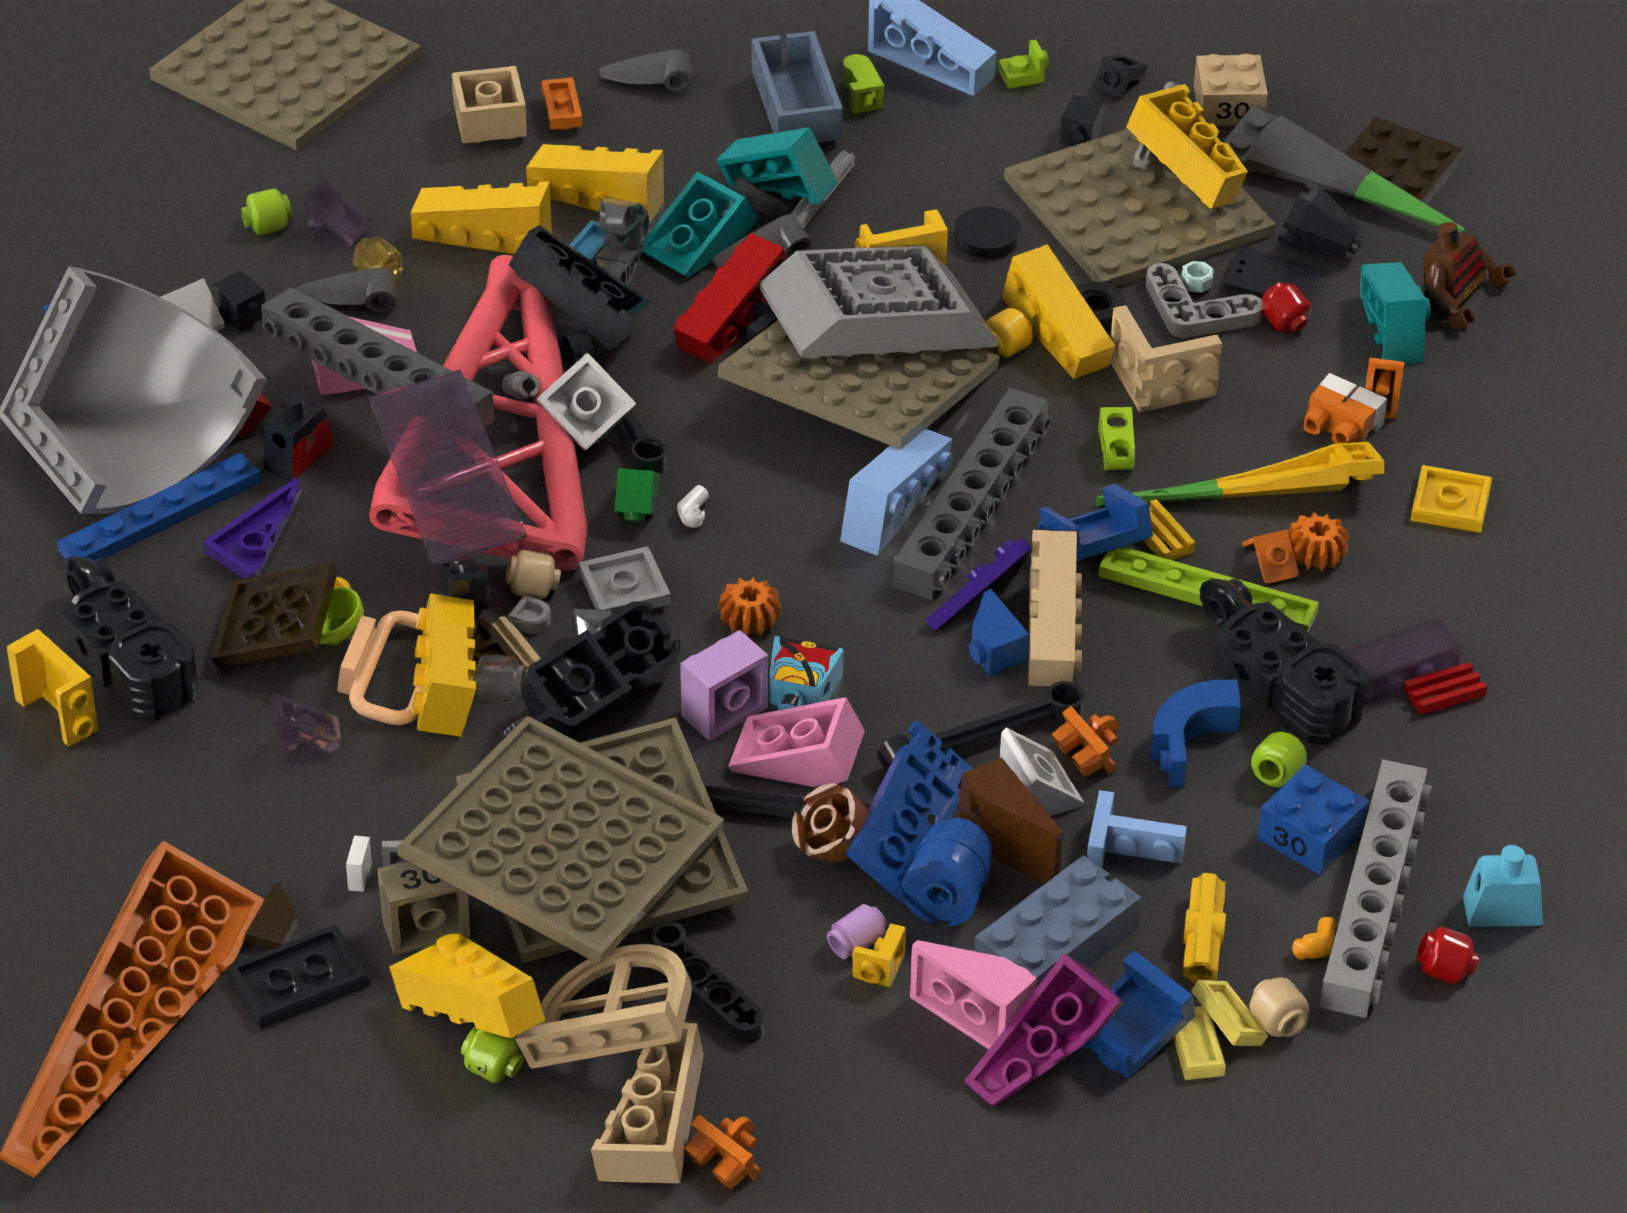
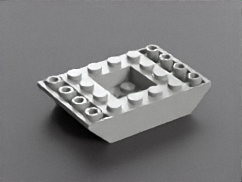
M926 245L796 251L760 282L759 289L801 358L818 359L821 356L852 357L856 354L880 356L892 352L915 354L919 351L928 350L948 352L952 349L964 348L981 350L984 347H997L998 345L997 338L953 273Z

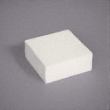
M354 835L346 862L348 890L364 892L372 865L370 837Z

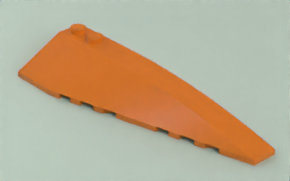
M162 840L146 860L77 993L0 1151V1159L34 1178L223 974L227 966L234 962L245 941V933L265 899Z

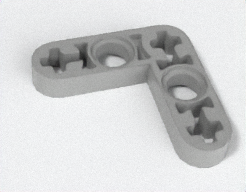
M1156 263L1147 270L1146 288L1165 326L1175 337L1189 338L1258 325L1262 320L1263 301L1255 295L1243 294L1193 303L1173 266L1165 263ZM1174 298L1180 300V302H1167L1165 299ZM1219 314L1222 315L1223 318H1212L1208 315Z

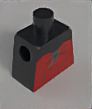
M297 391L288 392L283 396V406L265 424L264 469L291 481L303 473L334 445L326 411L321 405L304 398V395Z

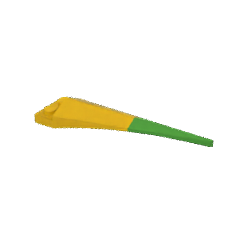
M1369 442L1338 443L1276 464L1227 477L1164 489L1132 492V494L1150 503V501L1155 499L1159 502L1342 491L1349 484V476H1352L1355 480H1370L1374 478V475L1384 474V459ZM1104 495L1096 497V506H1105Z

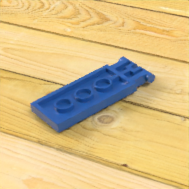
M918 720L909 727L908 732L913 737L909 744L898 749L868 809L864 825L854 838L846 854L902 904L904 903L903 886L901 887L902 879L906 870L913 863L916 848L932 827L928 821V816L931 814L936 815L935 824L951 818L959 801V792L961 790L958 788V785L962 779V773L973 769L949 747L942 752L940 750L942 741Z

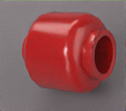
M1279 282L1264 293L1262 297L1264 301L1262 303V313L1279 333L1291 330L1297 333L1309 324L1310 319L1308 317L1312 311V304L1297 285Z
M1438 927L1432 933L1426 932L1419 944L1416 960L1421 963V969L1425 975L1450 984H1456L1465 975H1473L1478 964L1479 954L1474 952V942L1470 936L1446 927Z

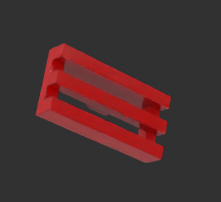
M1468 662L1404 681L1403 691L1418 713L1422 715L1486 696L1488 686L1485 682L1480 683L1481 676L1478 672L1473 673V665Z

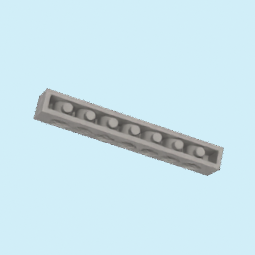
M1382 759L1323 981L1320 1008L1367 1018L1370 1003H1379L1383 981L1377 980L1378 974L1386 975L1390 952L1384 951L1385 945L1393 946L1397 923L1391 921L1392 917L1400 918L1404 895L1398 893L1399 889L1407 890L1411 874V867L1405 866L1406 861L1414 862L1418 839H1413V834L1421 835L1425 812L1419 810L1420 807L1428 808L1432 785L1425 784L1426 768Z

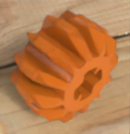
M1315 512L1312 513L1310 518L1300 515L1298 521L1291 524L1288 532L1296 564H1306L1307 570L1312 567H1318L1322 572L1325 566L1336 568L1338 562L1344 560L1348 549V529L1342 527L1341 520H1330L1329 514L1321 517L1317 516Z
M753 576L750 581L738 578L736 585L727 584L724 593L721 594L719 599V610L721 611L723 626L730 627L732 634L740 630L747 637L750 633L762 636L764 630H774L776 621L779 620L781 615V604L777 588L770 587L768 580L760 583L756 582Z

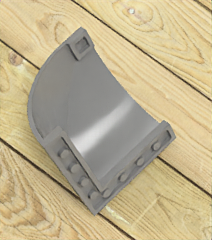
M68 266L0 407V418L80 514L115 513L208 467L240 431L259 398L267 379L229 340L182 308L151 292L119 279Z

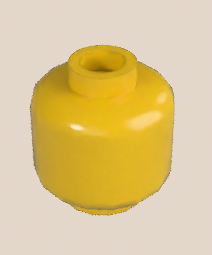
M1006 308L986 321L998 340L997 347H985L988 352L1004 358H1010L1027 348L1032 342V321L1026 314L1015 308Z

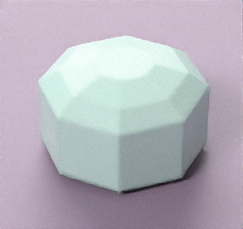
M1192 261L1183 266L1181 280L1188 291L1202 293L1212 288L1214 269L1205 262Z

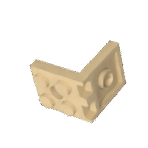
M1127 306L1113 308L1111 340L1115 345V349L1110 363L1139 413L1217 396L1222 342L1217 335L1151 348ZM1191 368L1188 373L1182 375L1185 369Z

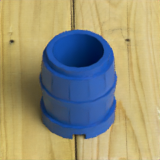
M947 818L934 824L929 829L922 842L916 848L913 863L906 870L901 887L903 886L904 903L914 915L935 925L937 920L950 921L948 926H957L968 921L979 903L980 891L987 884L992 864L993 847L986 832L972 821L962 818Z

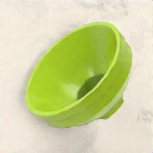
M346 587L333 588L319 644L338 645L342 641L353 637L360 618L364 614L362 601L353 589Z

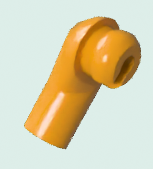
M1323 917L1318 922L1317 932L1306 934L1303 938L1296 939L1292 945L1295 957L1300 960L1306 958L1313 960L1330 955L1337 932V921L1331 917Z

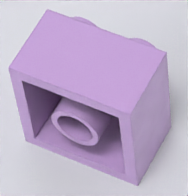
M740 630L726 638L720 639L714 645L696 655L690 656L680 663L681 717L708 741L746 721L747 716L756 715L768 708V654Z

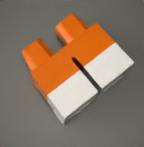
M1329 373L1310 396L1309 408L1305 415L1303 428L1313 435L1320 434L1322 430L1330 432L1335 444L1365 442L1371 430L1377 432L1384 425L1387 398L1363 387H1359L1356 390V384Z

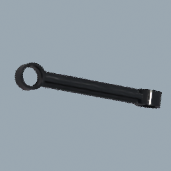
M584 328L562 334V348L571 366L588 353L603 368L594 354L591 338ZM630 410L616 426L631 447L632 468L635 470L655 471L661 474L667 466L666 444L659 438L649 437L632 410ZM646 454H652V455H656V456H658V457L652 458V459H646V458H642V457H640V456L646 455Z
M1056 682L1048 688L1046 698L934 735L942 741L940 750L943 752L948 747L951 750H955L1001 735V732L1006 728L1016 730L1049 718L1059 723H1066L1062 712L1070 706L1082 716L1085 694L1083 689L1073 682ZM1068 700L1073 702L1074 704L1064 705L1056 701ZM905 735L894 736L885 741L879 748L877 758L886 772L898 749L910 743L909 737Z

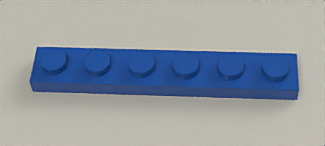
M240 452L58 540V550L66 560L71 556L87 557L92 560L104 559L260 483V471Z

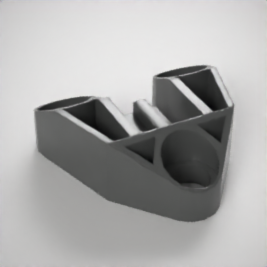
M615 198L600 199L599 225L601 230L607 233V237L604 239L605 247L596 256V262L601 268L628 285L638 265L648 234L649 215L641 203Z

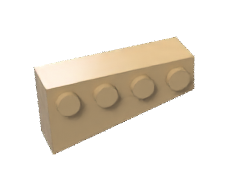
M1033 530L1029 578L1028 686L1050 687L1052 684L1060 681L1073 682L1074 672L1081 673L1082 650H1075V646H1081L1082 624H1075V621H1081L1082 599H1077L1076 595H1081L1082 574L1076 573L1077 532Z
M684 1023L680 1042L644 1048L637 1060L638 1068L631 1080L627 1079L621 1091L623 1097L616 1110H611L606 1119V1129L601 1139H596L591 1148L598 1181L680 1183L686 1153L684 1148L688 1142L704 1057L697 1023Z

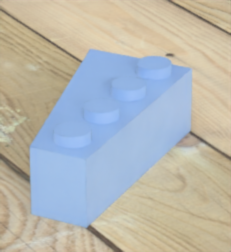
M869 0V52L972 96H975L995 78L996 51L920 0Z
M925 429L902 449L890 445L849 481L840 542L878 556L941 476L950 469L953 461V454L950 453L952 438Z

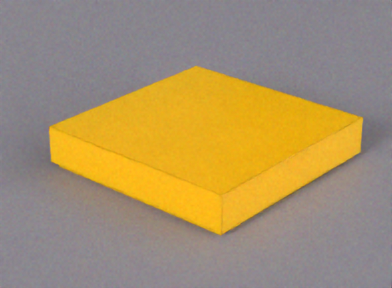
M1422 465L1410 521L1482 533L1492 477Z

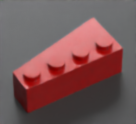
M750 233L743 243L738 244L731 258L723 267L716 271L713 280L708 286L697 294L694 303L686 313L680 315L676 320L673 330L678 349L713 364L738 341L739 332L743 328L747 330V327L753 322V303L761 300L768 304L759 289L760 282L787 260L784 247L753 233Z

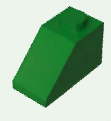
M618 468L615 512L623 513V520L645 521V515H654L660 474L649 470Z

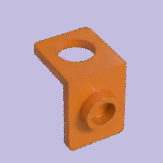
M1287 529L1255 536L1241 542L1242 547L1255 546L1265 584L1295 578L1299 575Z

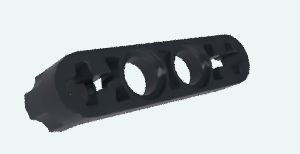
M664 921L656 924L652 928L651 945L661 946L674 952L682 960L688 973L699 972L705 976L700 981L691 982L692 992L690 1001L737 1042L753 1043L759 1040L764 1033V1013L761 1008L686 942L685 929L677 922L666 923ZM656 970L668 981V978L662 972ZM715 995H725L730 998V1001L724 1005H717L709 999Z

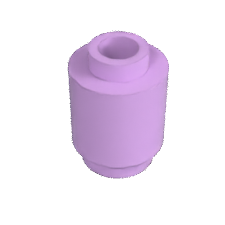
M862 904L832 925V930L826 935L827 941L834 953L841 959H846L849 956L852 957L856 946L868 949L876 943L879 937H885L886 920L879 909Z

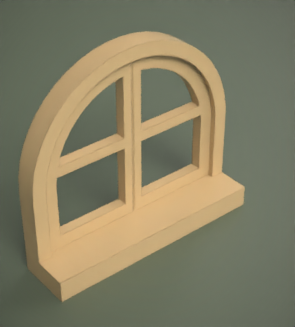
M636 944L615 948L600 965L588 959L565 974L550 989L541 1003L545 1021L517 1035L515 1041L530 1069L680 1042L692 992L690 976L682 960L667 948L650 944ZM632 967L653 968L662 972L668 978L667 983L626 990ZM614 971L608 994L570 1001L590 982ZM667 994L666 1001L621 1009L623 1002ZM605 1006L603 1013L559 1021L561 1014Z

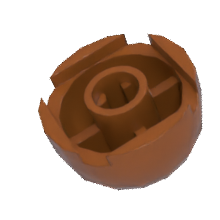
M836 783L821 785L808 793L803 799L807 804L802 809L801 814L795 812L792 821V836L795 845L811 858L822 862L838 863L847 861L850 858L846 854L854 838L864 825L868 810L864 802L848 788H844Z

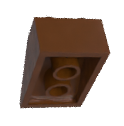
M1001 757L962 773L961 791L959 792V818L972 821L986 832L993 847V858L1044 884L1058 875L1061 867L1063 831L1005 760Z

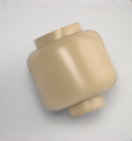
M523 549L519 551L516 557H510L505 575V584L510 585L511 592L515 596L523 597L527 595L544 600L550 590H557L561 570L555 569V561L551 555Z
M1288 978L1266 979L1255 987L1249 1004L1250 1012L1269 1035L1274 1037H1291L1305 1027L1308 1021L1309 1002Z

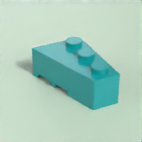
M810 127L737 139L716 160L731 189L736 180L741 177L766 192L781 193L783 198L792 200L794 196L808 198L809 203L819 204L838 184Z
M1401 262L1361 265L1360 297L1369 324H1377L1379 333L1374 335L1376 345L1383 344L1381 359L1404 362V364L1424 363L1425 320L1429 319L1431 315L1429 299L1424 297L1421 287L1416 285L1412 274L1407 272Z

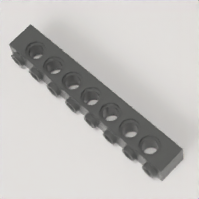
M292 287L261 305L262 326L265 335L464 441L495 421L493 392Z
M1008 389L894 559L892 587L933 600L939 589H944L947 586L952 569L955 565H961L969 543L976 542L981 525L984 521L991 519L998 499H1004L1006 496L1009 482L1013 477L1017 478L1019 476L1026 456L1033 455L1040 435L1047 433L1051 423V415L1047 414L1048 399L1017 389Z

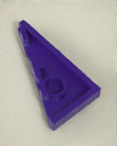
M1022 537L1015 543L1011 539L1006 541L994 552L998 558L989 566L982 562L967 575L970 582L931 614L925 622L935 632L964 606L967 607L1001 580L1012 569L1014 563L1020 565L1025 561L1031 550L1029 544Z

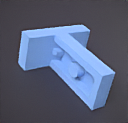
M1099 790L1088 842V859L1101 868L1103 867L1105 852L1182 864L1187 826L1113 815L1115 792Z

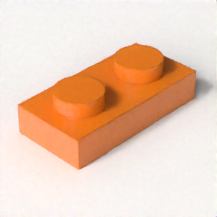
M573 77L541 80V90L550 130L583 127L582 113Z

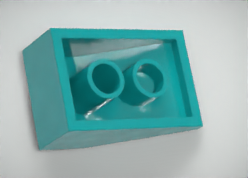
M697 171L648 233L642 253L685 278H689L710 264L713 257L744 238L759 217L746 197Z

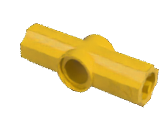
M1202 873L1201 876L1192 878L1190 907L1186 909L1183 944H1186L1183 976L1190 979L1192 984H1196L1198 980H1217L1220 948H1223L1226 913H1223L1226 882L1220 880L1217 874Z

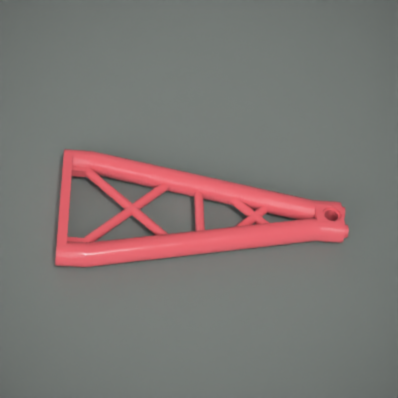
M501 255L492 260L489 267L486 289L442 366L473 381L478 370L508 360L519 371L536 376L540 382V389L533 396L534 404L493 395V403L496 410L535 418L539 441L490 459L470 438L464 441L429 421L414 415L375 485L369 519L376 528L383 531L508 559L511 556L516 557L519 551L523 549L549 554L555 561V569L572 571L579 568V562L584 560L587 539V521L574 439L536 400L564 374L553 302L532 284L517 276L515 270L508 265L513 256ZM512 309L520 311L524 339L514 343H510L500 333ZM492 345L496 348L495 350L489 351ZM444 433L476 464L414 488ZM541 455L550 518L502 470ZM488 476L538 527L422 501Z

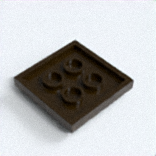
M1374 117L1345 152V155L1426 204L1462 159L1463 148L1450 144L1447 141L1427 136L1419 131L1399 126L1388 120Z
M333 562L234 580L211 655L215 666L222 668L317 650L338 573Z

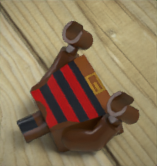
M1445 222L1437 227L1438 239L1423 256L1425 298L1429 299L1430 305L1437 306L1443 312L1447 311L1449 313L1447 318L1449 326L1452 329L1458 330L1468 326L1469 323L1475 320V315L1471 308L1465 306L1457 309V307L1486 278L1485 270L1489 271V281L1494 286H1503L1510 283L1507 278L1515 276L1516 271L1508 263L1497 266L1493 262L1494 258L1478 244V240L1474 235L1458 232L1456 223Z

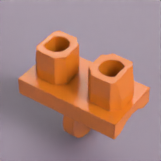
M1072 706L1063 711L1066 723L1052 733L1053 739L1060 750L1067 754L1082 744L1084 748L1071 758L1084 777L1091 775L1100 768H1103L1108 775L1115 771L1117 765L1109 757L1111 751L1106 743L1112 747L1119 741L1116 737L1119 730V723L1110 715L1099 718L1095 714L1088 720L1092 725L1090 727Z
M700 1115L691 1123L696 1133L684 1148L686 1154L703 1168L716 1153L724 1157L712 1172L729 1189L732 1190L746 1175L755 1181L762 1173L761 1168L754 1164V1156L743 1148V1146H746L748 1149L753 1150L758 1144V1140L751 1136L754 1130V1122L746 1116L740 1117L734 1122L728 1117L724 1118L720 1123V1128L726 1131V1134Z

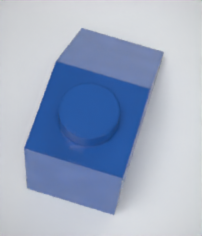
M992 589L985 591L972 626V638L969 644V652L973 661L976 664H980L990 676L1028 661L1029 633Z

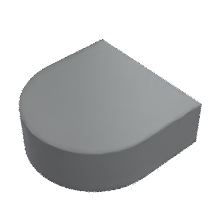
M524 595L507 619L513 623L518 631L535 634L549 627L551 611L548 604L544 601Z

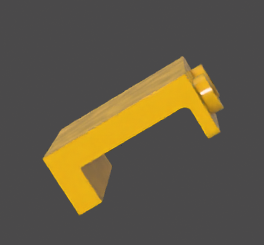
M937 209L925 211L924 225L872 234L867 224L860 225V236L855 239V248L926 245L946 266L948 229Z
M39 629L7 646L15 700L26 707L42 697L47 700L59 713L62 739L68 747L99 730L90 675Z

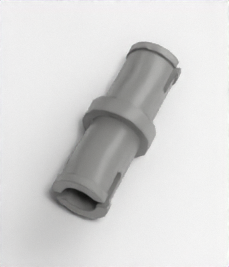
M518 371L504 377L502 389L507 395L517 399H525L538 393L540 382L536 376Z

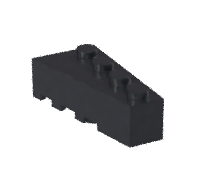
M540 225L527 232L508 264L515 270L518 277L532 284L609 350L632 334L651 303L650 300Z

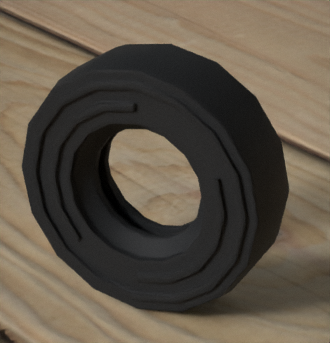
M739 177L732 186L731 190L746 197L753 208L773 220L786 215L789 209L777 198L745 178Z
M1089 281L1078 284L1076 288L1086 303H1101L1108 306L1106 310L1092 312L1104 330L1110 331L1112 329L1113 308L1126 305V298L1121 290L1104 282Z

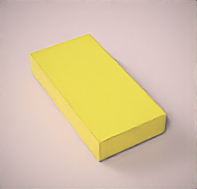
M1198 980L1191 992L1233 1046H1262L1268 1037L1267 1032L1251 1014L1227 981Z
M1203 1006L1194 1007L1196 1016L1173 1037L1184 1079L1192 1080L1225 1076L1226 1066L1213 1020Z

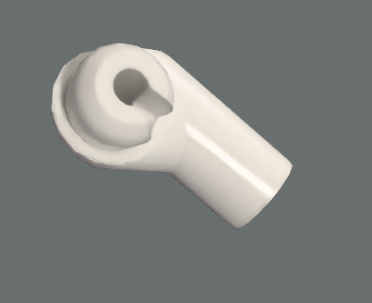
M701 485L695 486L677 504V511L682 523L690 528L701 526L705 519V510L701 512L699 507L708 500L709 493Z

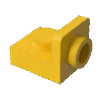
M891 923L885 937L877 939L874 950L856 946L852 953L853 977L867 983L891 987L906 954V927Z

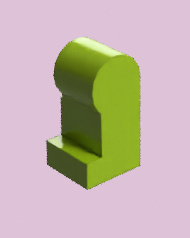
M853 54L844 58L843 86L849 90V107L852 113L882 109L884 106V84L871 60L860 54Z
M1100 407L1098 435L1099 441H1101V450L1103 451L1104 469L1133 470L1135 464V442L1132 407ZM1119 417L1124 419L1125 423L1123 426H1110L1107 421L1110 418Z

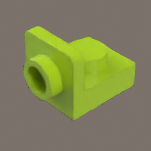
M1037 40L1029 41V55L1013 56L1012 58L998 60V71L1008 89L1044 83L1045 69L1049 68L1048 54L1046 50L1041 49Z

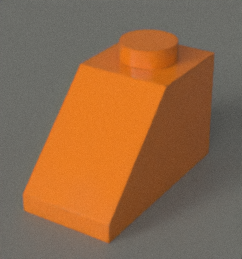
M1369 357L1365 389L1387 398L1385 418L1396 419L1404 362Z

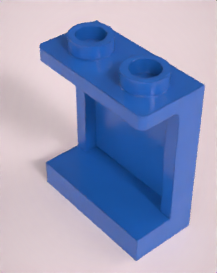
M1116 483L1103 487L1105 507L1086 514L1066 519L1047 506L1040 508L1041 521L1038 523L1039 530L1077 532L1076 561L1153 537L1149 503Z
M1135 950L1123 960L1125 974L1111 986L1112 990L1123 1001L1122 1005L1101 1032L1081 1046L1084 1049L1087 1047L1098 1054L1101 1062L1113 1072L1118 1070L1128 1079L1196 1016L1193 995Z

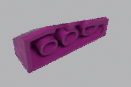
M1063 953L964 1082L990 1105L996 1107L1096 1037L1119 1009L1123 1001L1111 987L1086 966Z

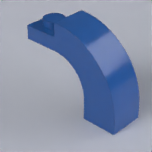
M1210 680L1187 686L1171 695L1158 710L1153 725L1151 760H1160L1161 772H1167L1169 788H1184L1187 765L1185 745L1190 740L1207 733H1238L1241 710L1238 680Z

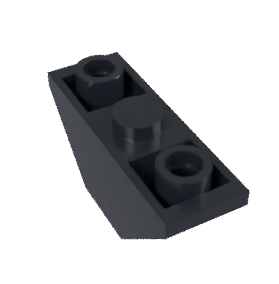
M466 553L446 556V562L437 564L444 596L474 600V611L488 609V575L486 568L474 558L468 557Z

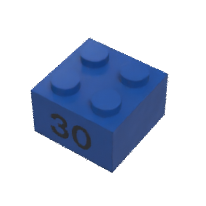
M1304 765L1261 807L1257 839L1315 873L1322 875L1363 834L1369 800L1311 767Z

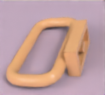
M402 610L393 611L384 615L376 628V619L361 616L340 666L337 692L349 695L351 706L358 714L372 720L398 726L409 724L418 718V715L412 714L414 694L419 692L420 686L415 687L409 705L404 710L398 711L367 702L364 698L391 629L397 625L417 629L418 614Z

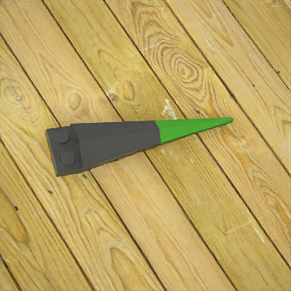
M1252 105L1223 142L1229 144L1247 171L1308 184L1311 181L1325 190L1381 206L1436 227L1445 222L1455 223L1284 116L1276 117L1255 105ZM1457 224L1458 232L1464 233L1465 229Z

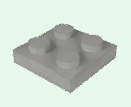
M648 546L579 562V574L596 610H611L613 614L633 601L652 604V609L671 605V594Z

